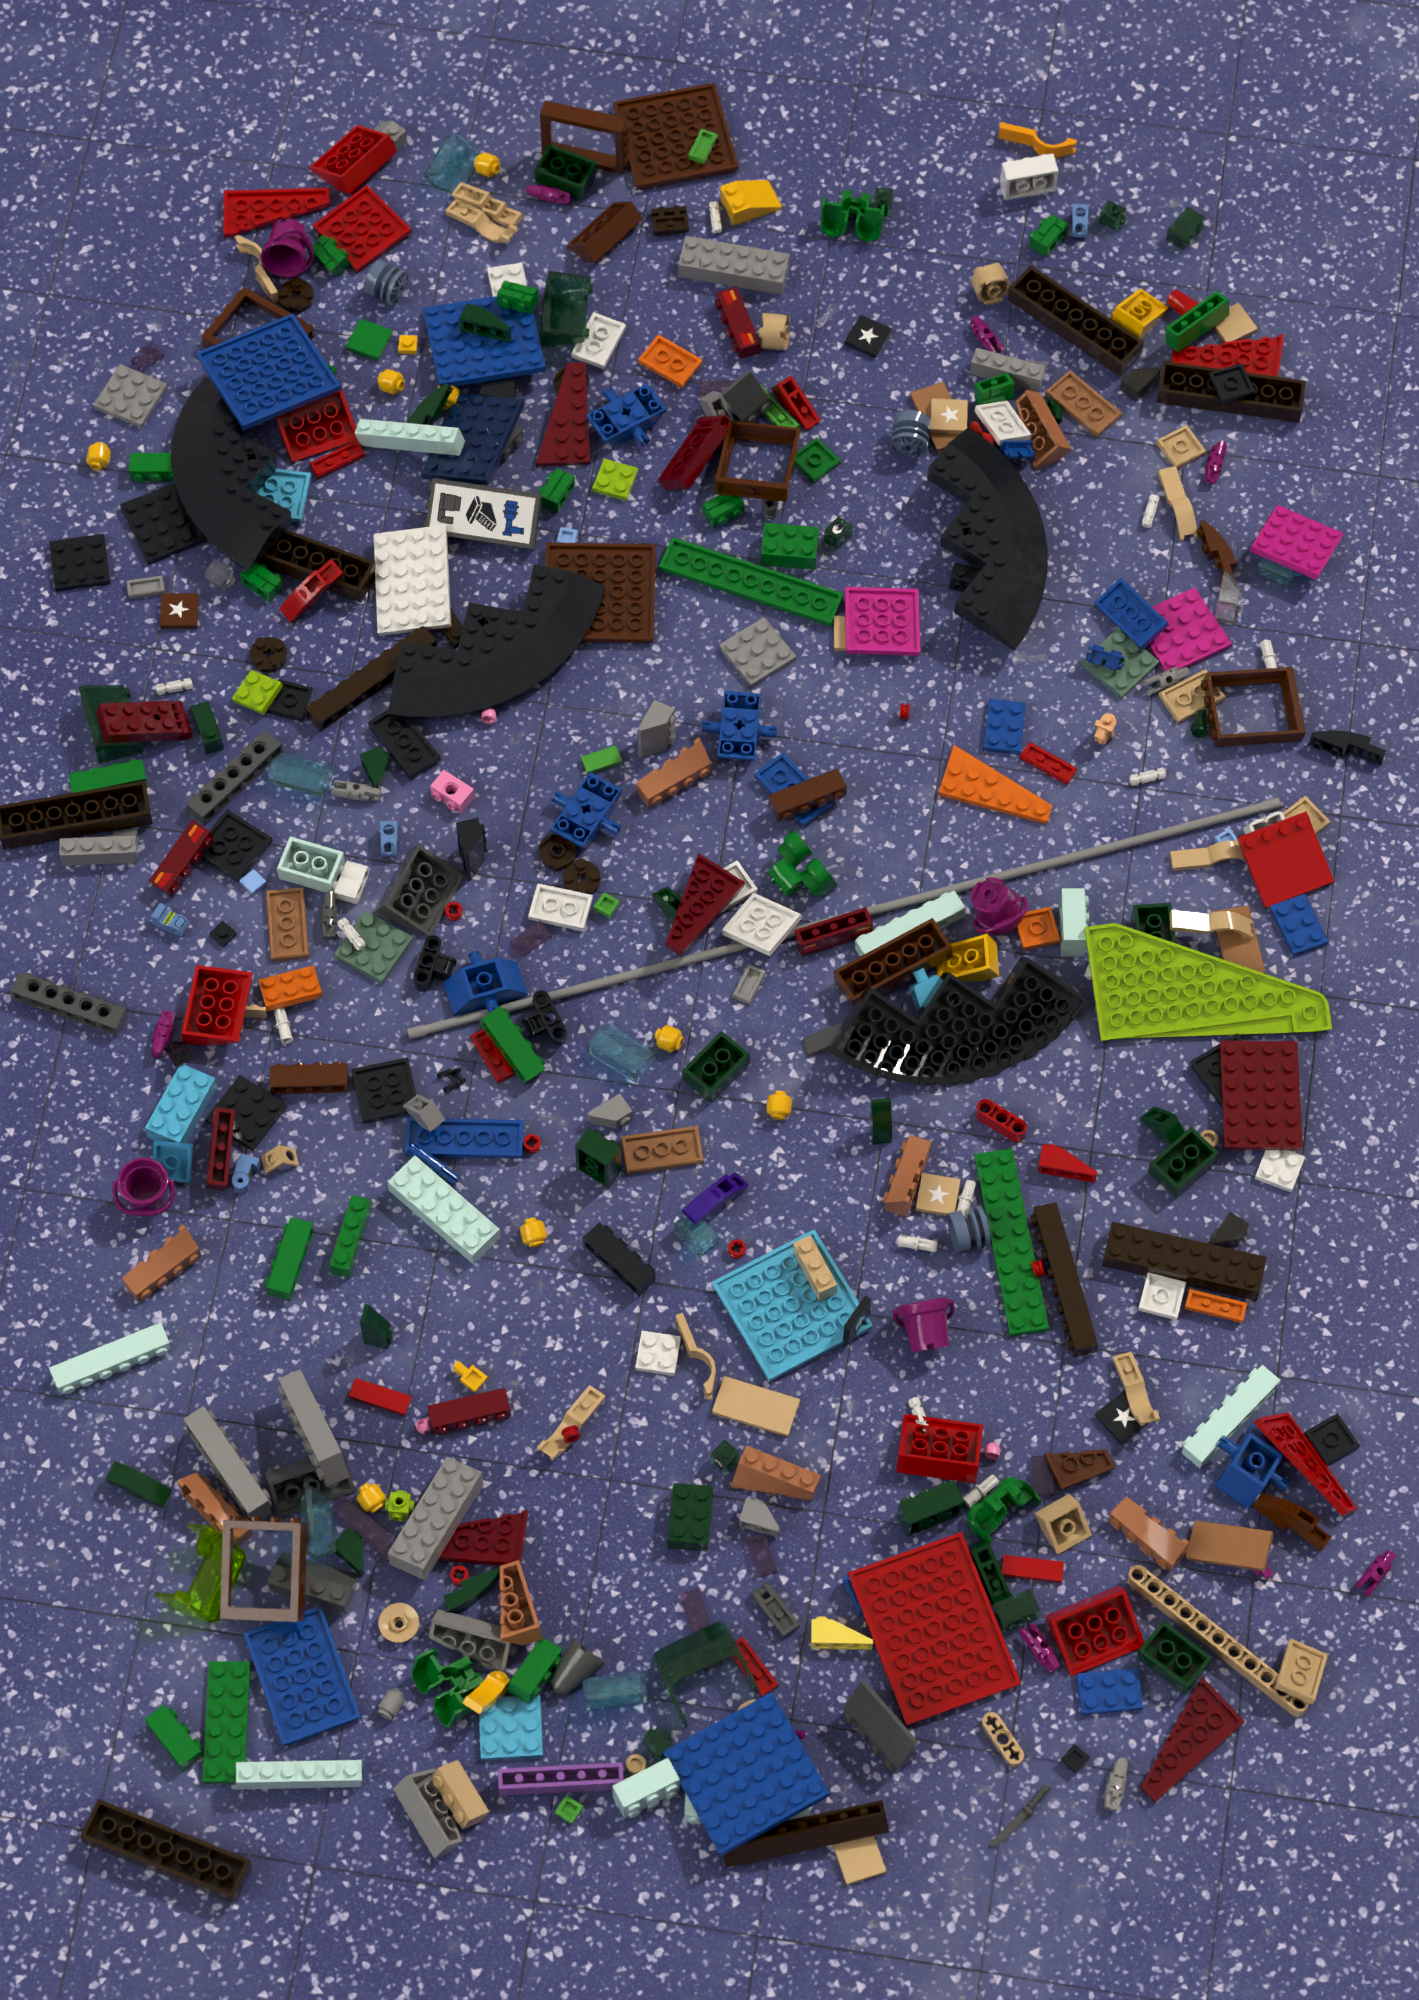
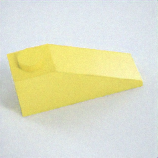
M820 1616L811 1621V1649L872 1650L873 1648L872 1639L832 1619Z

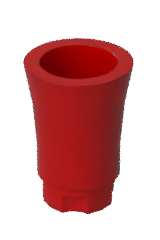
M1178 289L1169 294L1166 302L1180 316L1199 304V302Z

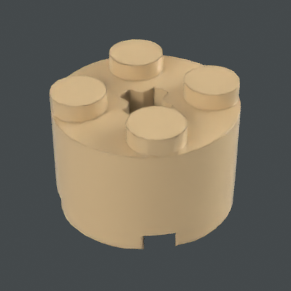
M1000 263L975 268L971 278V284L978 300L986 305L999 303L1003 300V296L1006 294L1008 296L1011 284Z
M763 313V327L759 329V338H762L761 349L787 350L790 333H788L790 316Z

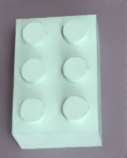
M289 837L277 867L278 878L325 893L332 891L335 881L339 879L340 867L345 864L344 852Z
M1062 888L1059 902L1061 957H1084V952L1087 950L1084 927H1088L1089 913H1087L1089 899L1088 896H1085V888Z
M666 1758L613 1785V1798L624 1819L627 1817L634 1818L641 1813V1810L657 1806L660 1800L675 1797L678 1794L677 1792L680 1791V1779L670 1760Z

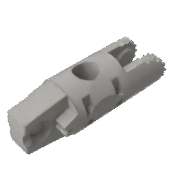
M1173 667L1143 680L1144 685H1149L1153 682L1157 684V687L1147 691V695L1150 696L1181 682V678L1190 673L1188 667L1180 669Z
M334 780L333 785L335 788L331 791L332 796L353 800L379 801L380 789L366 784Z
M1121 1757L1114 1762L1112 1771L1109 1772L1105 1790L1104 1808L1114 1812L1119 1808L1127 1781L1128 1760L1125 1757Z

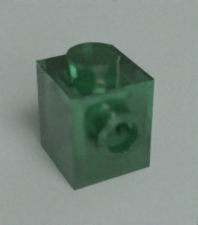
M876 188L874 208L881 209V206L885 205L884 217H891L893 189Z
M1108 200L1100 212L1099 223L1118 232L1119 228L1127 222V208Z
M659 1727L654 1730L651 1728L643 1735L642 1745L657 1763L666 1758L663 1752L674 1746L671 1743L672 1738L666 1730L662 1731Z

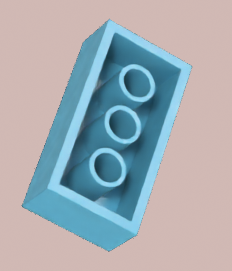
M184 1064L179 1065L145 1126L147 1137L153 1140L187 1143L217 1089L216 1079Z

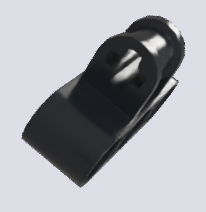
M436 935L426 938L414 972V986L420 992L428 991L432 986L434 978L441 980L450 978L453 967L457 964V960L453 957L442 955V942ZM433 945L438 946V947L435 948V949L429 948L430 946H433ZM426 962L432 963L431 965H424ZM422 978L427 979V980L424 981V982L418 981V980H420V979H422Z
M539 990L533 995V1005L536 1012L523 1018L521 1023L525 1025L529 1038H534L547 1031L554 1044H563L567 1039L566 1027L549 994L546 991ZM541 996L547 999L546 1003L542 1005L536 1002V999ZM549 1013L555 1016V1019L551 1022L546 1021L544 1018ZM560 1030L564 1035L558 1039L553 1036V1033Z

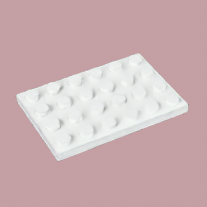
M446 525L374 534L378 635L408 633L422 626L427 630L451 627Z

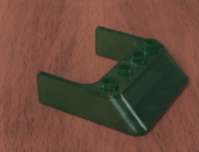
M715 1622L659 1649L654 1654V1664L684 1727L688 1726V1723L673 1692L675 1683L730 1656L738 1658L754 1692H759L758 1686L733 1635L723 1622Z

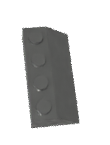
M341 1447L339 1448L342 1452L349 1477L328 1487L324 1479L319 1480L315 1470L318 1468L313 1467L310 1458L264 1473L279 1517L356 1491Z
M282 1552L275 1562L267 1582L270 1591L290 1597L291 1554ZM306 1559L305 1601L346 1614L360 1576Z

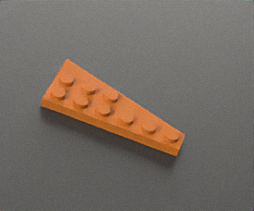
M953 746L939 789V796L1043 824L1048 823L1052 810L1050 803L959 747Z

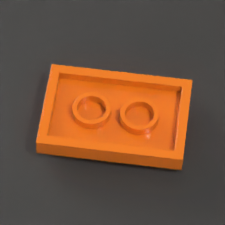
M658 334L639 357L638 363L683 389L703 364V360Z
M314 965L258 980L267 1011L323 997Z

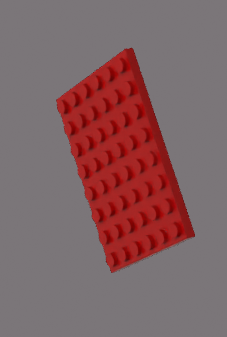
M962 1532L848 1572L849 1580L905 1726L1021 1685Z

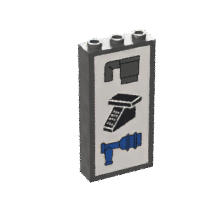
M433 478L429 482L428 492L431 493L430 500L427 499L425 509L428 511L427 518H424L423 527L446 525L447 536L535 549L543 494Z

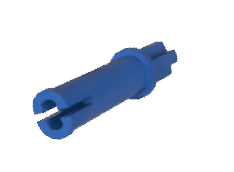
M415 1141L407 1150L408 1153L418 1157L437 1175L439 1174L452 1185L458 1181L459 1176L446 1167V1163L440 1162Z

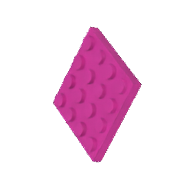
M1277 505L1252 544L1250 552L1317 580L1342 540L1344 533Z
M845 587L846 654L920 656L918 589Z
M1195 587L1153 606L1169 623V626L1147 645L1153 656L1160 661L1159 665L1163 671L1173 667H1177V669L1190 667L1232 647L1231 641Z

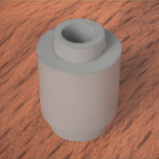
M395 1688L387 1690L378 1705L377 1713L391 1721L393 1717H396L405 1702L404 1694Z

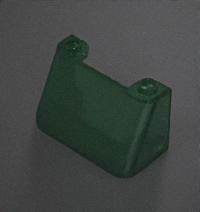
M548 271L543 296L540 329L541 347L584 343L585 339H588L589 329L586 328L585 324L588 295H592L593 284L590 283L591 276Z
M124 685L79 686L83 708L99 764L143 753L141 746L145 745L144 741L104 743L96 715V710L100 703L129 702L128 699L131 698L129 687L125 688Z

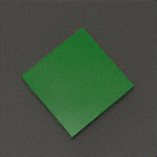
M360 319L346 344V350L379 361L393 335V330Z
M816 437L798 451L795 466L815 484L840 465L841 460Z

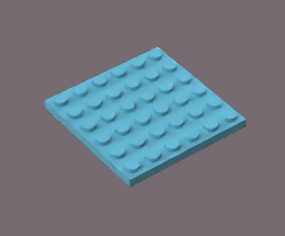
M815 1229L711 1282L713 1289L769 1382L844 1344V1325L859 1305L857 1298ZM810 1235L837 1283V1294L818 1301L793 1254V1243ZM869 1318L866 1319L855 1337L873 1329Z

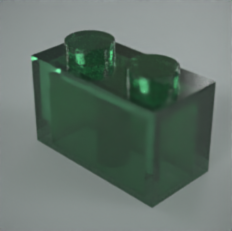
M1187 207L1169 227L1166 240L1182 250L1188 245L1191 246L1195 236L1201 234L1205 228V216Z
M1030 1589L997 1602L992 1606L993 1613L1002 1632L1006 1630L1008 1632L1014 1631L1019 1628L1020 1624L1025 1622L1027 1624L1032 1623L1038 1619L1040 1614V1608Z

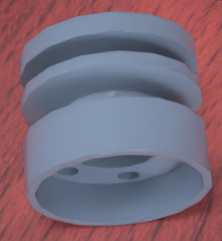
M378 259L368 271L364 282V292L375 298L380 297V300L393 306L399 301L406 289L409 277L408 272L403 269L400 270L397 266L392 268V264Z
M915 410L898 412L894 416L890 444L892 450L900 455L909 457L925 454L928 450L931 428L929 416Z
M981 1205L975 1206L974 1212L972 1208H967V1218L964 1217L961 1210L947 1213L948 1229L952 1244L957 1253L970 1250L971 1240H973L976 1248L981 1247V1241L984 1246L990 1245V1226Z

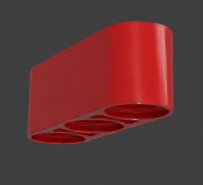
M982 1099L978 1102L976 1117L980 1122L1014 1142H1021L1025 1139L1027 1124L1024 1120L991 1100ZM981 1109H988L989 1112L984 1113ZM997 1119H1004L1006 1122L1000 1123ZM1014 1129H1021L1022 1132L1017 1133L1014 1131Z

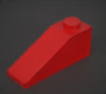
M792 375L771 388L779 402L805 430L821 421Z
M1042 1144L1038 1173L1091 1183L1096 1182L1097 1171L1062 1147H1058L1055 1144Z

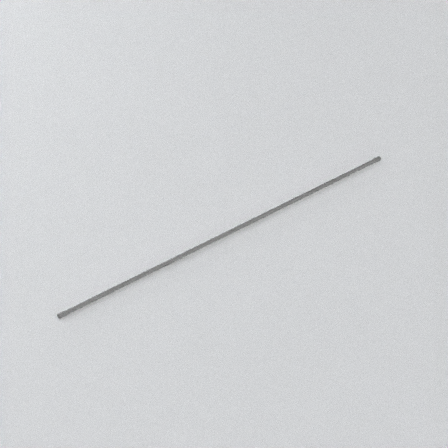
M1278 797L1254 805L867 907L870 916L937 899L947 892L955 891L960 893L971 890L979 881L982 883L988 877L998 878L1001 881L1009 880L1252 814L1281 808V802ZM833 917L795 926L785 939L795 937L796 929L806 927ZM735 942L547 993L551 1000L554 1001L750 949V947ZM533 996L499 1006L502 1009L505 1008L508 1012L534 1006ZM542 996L536 999L538 1004H543L547 1001ZM487 1009L435 1023L408 1028L409 1040L434 1032L476 1022L489 1013Z

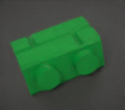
M1052 214L1047 219L1044 218L1040 222L1039 229L1037 231L1033 230L1030 234V248L1047 257L1067 234V223L1061 219L1059 220Z
M322 235L312 245L314 248L313 254L335 277H338L351 264V261L347 258L349 254L343 248L340 250L337 248L338 243L333 237L328 238Z
M505 280L497 293L498 306L504 309L517 310L520 313L532 314L539 300L537 288Z
M1008 373L974 383V399L978 405L1008 401L1015 398L1014 381Z
M558 468L553 473H549L546 485L540 487L538 494H543L541 506L549 508L556 513L559 512L575 486L574 475L565 473Z
M718 495L702 504V512L712 527L722 526L729 519L740 517L745 509L744 501L741 497Z
M256 563L249 572L244 570L240 575L243 585L269 603L284 588L282 577L276 572H270L263 563Z

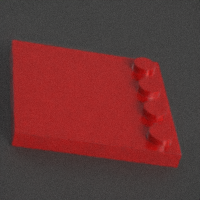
M365 185L312 225L313 229L320 236L333 237L338 243L337 248L339 250L343 248L349 254L347 257L351 261L349 266L357 274L412 233L411 228L368 185Z
M1307 811L1236 838L1264 908L1334 882Z

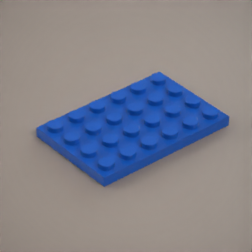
M321 1606L305 1611L304 1621H276L243 1633L283 1747L361 1719Z

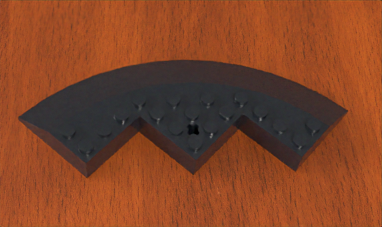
M205 377L190 395L175 426L171 451L173 481L179 500L186 509L187 516H190L197 530L200 533L202 532L206 536L207 541L216 546L220 553L226 554L230 561L249 572L291 526V511L255 492L277 469V453L242 435L245 430L242 429L210 378Z
M968 427L946 445L928 467L927 473L928 481L966 503L964 508L941 534V546L980 570L956 600L954 613L1016 651L1035 619L1044 594L1048 558L1045 529L1038 506L1019 472L995 446Z
M534 564L524 611L520 612L469 602L458 650L402 641L393 681L388 716L411 719L412 717L430 719V717L448 718L451 715L463 716L472 714L473 711L482 709L485 711L488 707L497 704L499 706L511 701V698L519 694L527 693L536 684L549 678L580 646V642L587 635L600 609L606 586L572 571Z
M1020 957L992 1002L950 972L943 973L915 1017L909 1015L874 989L865 988L845 1018L828 1052L855 1068L897 1082L919 1085H947L970 1082L995 1075L1004 1069L1016 1066L1017 1063L1036 1054L1041 1048L1053 1041L1074 1020L1088 999L1028 957ZM949 996H952L953 1003L949 1002Z

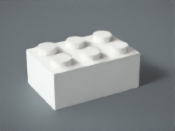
M1043 154L1037 157H1026L1021 160H1010L1002 163L1000 186L1005 201L1055 192L1058 168L1054 155Z

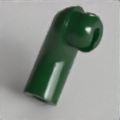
M1048 399L1046 401L1047 406L1057 424H1061L1062 407L1053 399Z

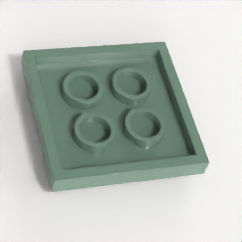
M1118 627L1099 646L1104 647V651L1111 652V650L1121 652V656L1125 657V660H1120L1123 663L1122 669L1115 671L1104 667L1106 663L1104 659L1101 666L1088 663V660L1085 659L1081 662V666L1119 698L1123 699L1159 665L1160 661L1147 650H1142Z
M364 911L353 928L360 935L359 937L364 940L366 946L361 950H357L353 946L354 944L346 937L334 953V958L383 984L413 942V937L373 914Z

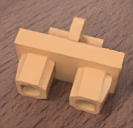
M1107 713L1101 717L1100 721L1096 720L1094 724L1096 729L1094 738H1096L1095 742L1106 746L1109 737L1114 738V727L1117 723L1114 715Z

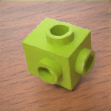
M402 1490L390 1492V1499H386L385 1511H388L389 1519L395 1521H408L410 1513L414 1511L415 1501L411 1500V1494Z

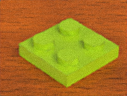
M603 459L592 487V492L627 501L637 477L638 468Z
M251 670L232 697V700L238 705L264 715L283 685L280 681Z

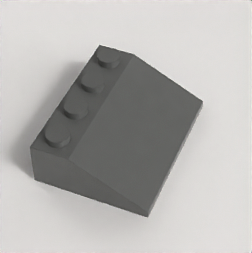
M417 844L408 851L376 911L395 923L427 937L431 936L445 911L446 905L451 901L461 883L464 874Z
M863 1679L844 1705L843 1717L849 1724L853 1723L855 1725L858 1735L863 1740L867 1739L871 1744L870 1748L874 1754L880 1755L884 1759L883 1763L889 1771L893 1770L897 1774L915 1760L918 1741Z

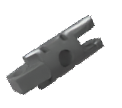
M328 891L324 894L323 905L320 907V925L323 939L332 940L335 937L337 927V906L335 905V894L332 891Z

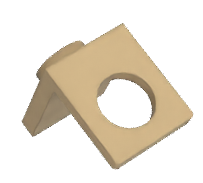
M254 1004L246 1006L244 1017L267 1019L266 1007H259Z
M278 1145L261 1156L266 1174H269L283 1164L299 1166L295 1148ZM286 1152L292 1155V1161L288 1159Z

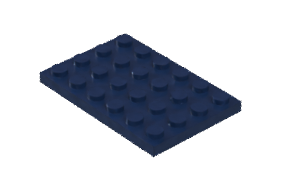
M460 393L457 403L451 406L443 424V427L460 429L465 440L460 456L430 453L421 472L422 477L426 479L438 478L489 485L523 410L524 400Z

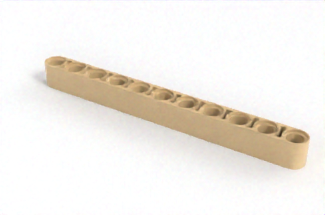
M1141 1565L1131 1567L1127 1577L1130 1587L1292 1716L1302 1717L1306 1713L1309 1706L1308 1702L1289 1694L1286 1696L1279 1695L1278 1689H1275L1278 1673ZM1139 1574L1142 1579L1135 1580L1132 1575ZM1154 1586L1158 1589V1592L1152 1593L1148 1588ZM1170 1599L1174 1602V1605L1169 1606L1165 1604L1164 1600ZM1187 1612L1190 1617L1183 1618L1180 1613ZM1203 1625L1206 1627V1630L1199 1631L1196 1626ZM1215 1637L1220 1638L1223 1643L1216 1644L1212 1639ZM1234 1650L1239 1656L1232 1657L1229 1651ZM1251 1663L1255 1669L1249 1670L1245 1667V1664ZM1267 1676L1271 1679V1682L1265 1683L1261 1677ZM1294 1702L1302 1703L1304 1708H1296Z

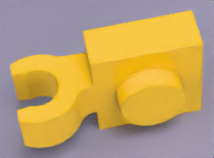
M460 1361L453 1365V1371L462 1376L460 1382L473 1393H476L488 1380V1376L474 1365L469 1369Z

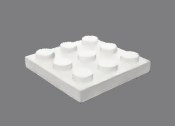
M753 893L722 929V935L771 956L801 920V914Z

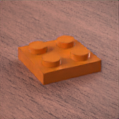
M1051 907L1027 911L1023 915L1020 924L1016 927L1023 951L1060 943V936Z

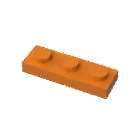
M1190 1288L1185 1305L1186 1310L1238 1323H1243L1247 1307L1246 1302Z

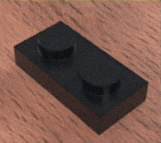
M182 1041L172 1042L168 1047L164 1048L166 1055L175 1067L193 1060L190 1051Z

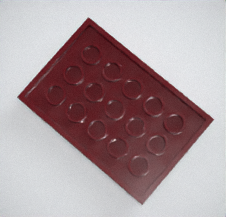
M1220 1041L1224 1150L1302 1151L1303 1139L1297 1041Z

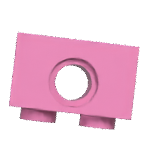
M445 770L430 785L431 795L435 800L444 802L449 809L458 811L461 814L475 798L472 787Z

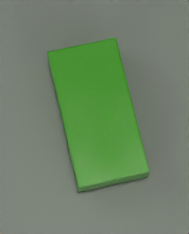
M701 129L688 154V159L705 164L718 138V134Z
M616 745L581 757L587 775L589 772L596 773L622 764V759Z

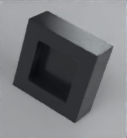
M223 920L209 933L210 937L223 948L237 936L236 931Z
M1075 1744L1061 1758V1762L1075 1774L1090 1760V1756Z

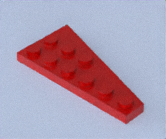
M330 188L224 191V239L274 224L278 220L284 221L330 207Z
M1284 334L1278 335L1275 338L1262 337L1259 340L1244 339L1222 342L1220 345H1213L1212 343L1206 344L1204 347L1189 346L1184 347L1179 352L1173 349L1171 362L1217 369L1242 363L1247 373L1278 377Z
M1289 1412L1261 1417L1254 1422L1338 1513L1346 1516L1353 1514L1357 1510V1507Z

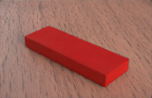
M356 440L310 462L309 466L316 478L320 479L366 457V453Z
M1029 742L1020 755L1021 760L1067 786L1078 771L1076 767Z
M484 1029L470 1035V1039L497 1084L515 1076L511 1066Z
M355 1378L348 1395L350 1399L402 1416L406 1415L412 1400L410 1395Z
M1003 1555L1002 1574L1004 1577L1062 1583L1064 1562Z
M743 1636L726 1647V1651L761 1697L779 1687V1684Z

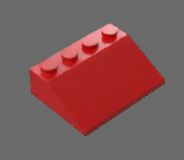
M356 125L315 161L309 169L338 191L350 194L375 171L379 170L386 161L390 160L397 152V149L390 135Z
M342 388L341 391L274 418L291 462L358 440L355 435L356 427Z
M196 965L181 1033L184 1044L209 1046L239 1043L253 972Z
M904 1414L897 1473L976 1483L983 1433L982 1424L922 1416L924 1421H927L926 1424H929L922 1425L916 1423L915 1420H919L917 1415Z
M1120 1586L1045 1615L1052 1638L1070 1676L1137 1650L1144 1644L1126 1590Z

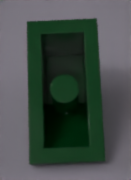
M381 746L360 754V759L372 786L381 789L389 771L388 763L391 761L388 753L383 752Z
M1152 1107L1140 1117L1141 1121L1160 1140L1167 1143H1173L1185 1133L1176 1114L1158 1107Z
M347 1528L331 1544L332 1551L362 1577L364 1575L363 1537L356 1530L352 1531Z

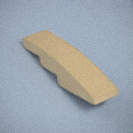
M460 182L451 194L453 198L484 211L490 220L508 227L510 224L517 226L523 218L521 212L508 208L505 202L492 198L489 192Z

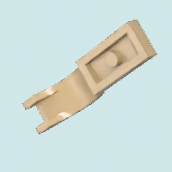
M455 199L445 210L446 215L475 228L484 238L495 243L509 242L514 233L519 231L518 227L512 224L508 228L496 225L486 216L484 211L458 199Z
M240 235L235 236V240L238 243L236 248L240 254H252L260 260L259 264L255 267L256 279L273 304L278 303V291L261 263L260 255L262 249L256 243Z
M1176 466L1158 470L1167 503L1171 504L1175 513L1180 542L1184 541V536L1193 534L1194 539L1198 538L1194 511L1190 500L1185 495Z
M1223 841L1206 848L1170 851L1169 854L1172 871L1210 868L1217 862L1227 859L1245 861L1238 841Z
M1171 910L1169 913L1170 930L1209 934L1218 930H1232L1241 934L1244 939L1253 938L1251 933L1252 920L1235 912L1219 911L1204 914Z
M684 1314L675 1315V1323L689 1357L704 1361L710 1368L711 1375L708 1381L703 1384L705 1388L703 1392L707 1401L711 1400L716 1378L715 1362L709 1353L701 1348H697Z
M1132 1351L1113 1356L1114 1366L1123 1384L1129 1407L1140 1426L1153 1421L1159 1422V1414L1157 1410H1153L1151 1407L1144 1379Z
M589 1385L566 1412L562 1422L552 1436L545 1441L543 1440L536 1450L550 1456L549 1459L552 1461L571 1445V1443L564 1442L561 1431L568 1426L575 1425L578 1426V1432H580L582 1426L603 1403L606 1396Z

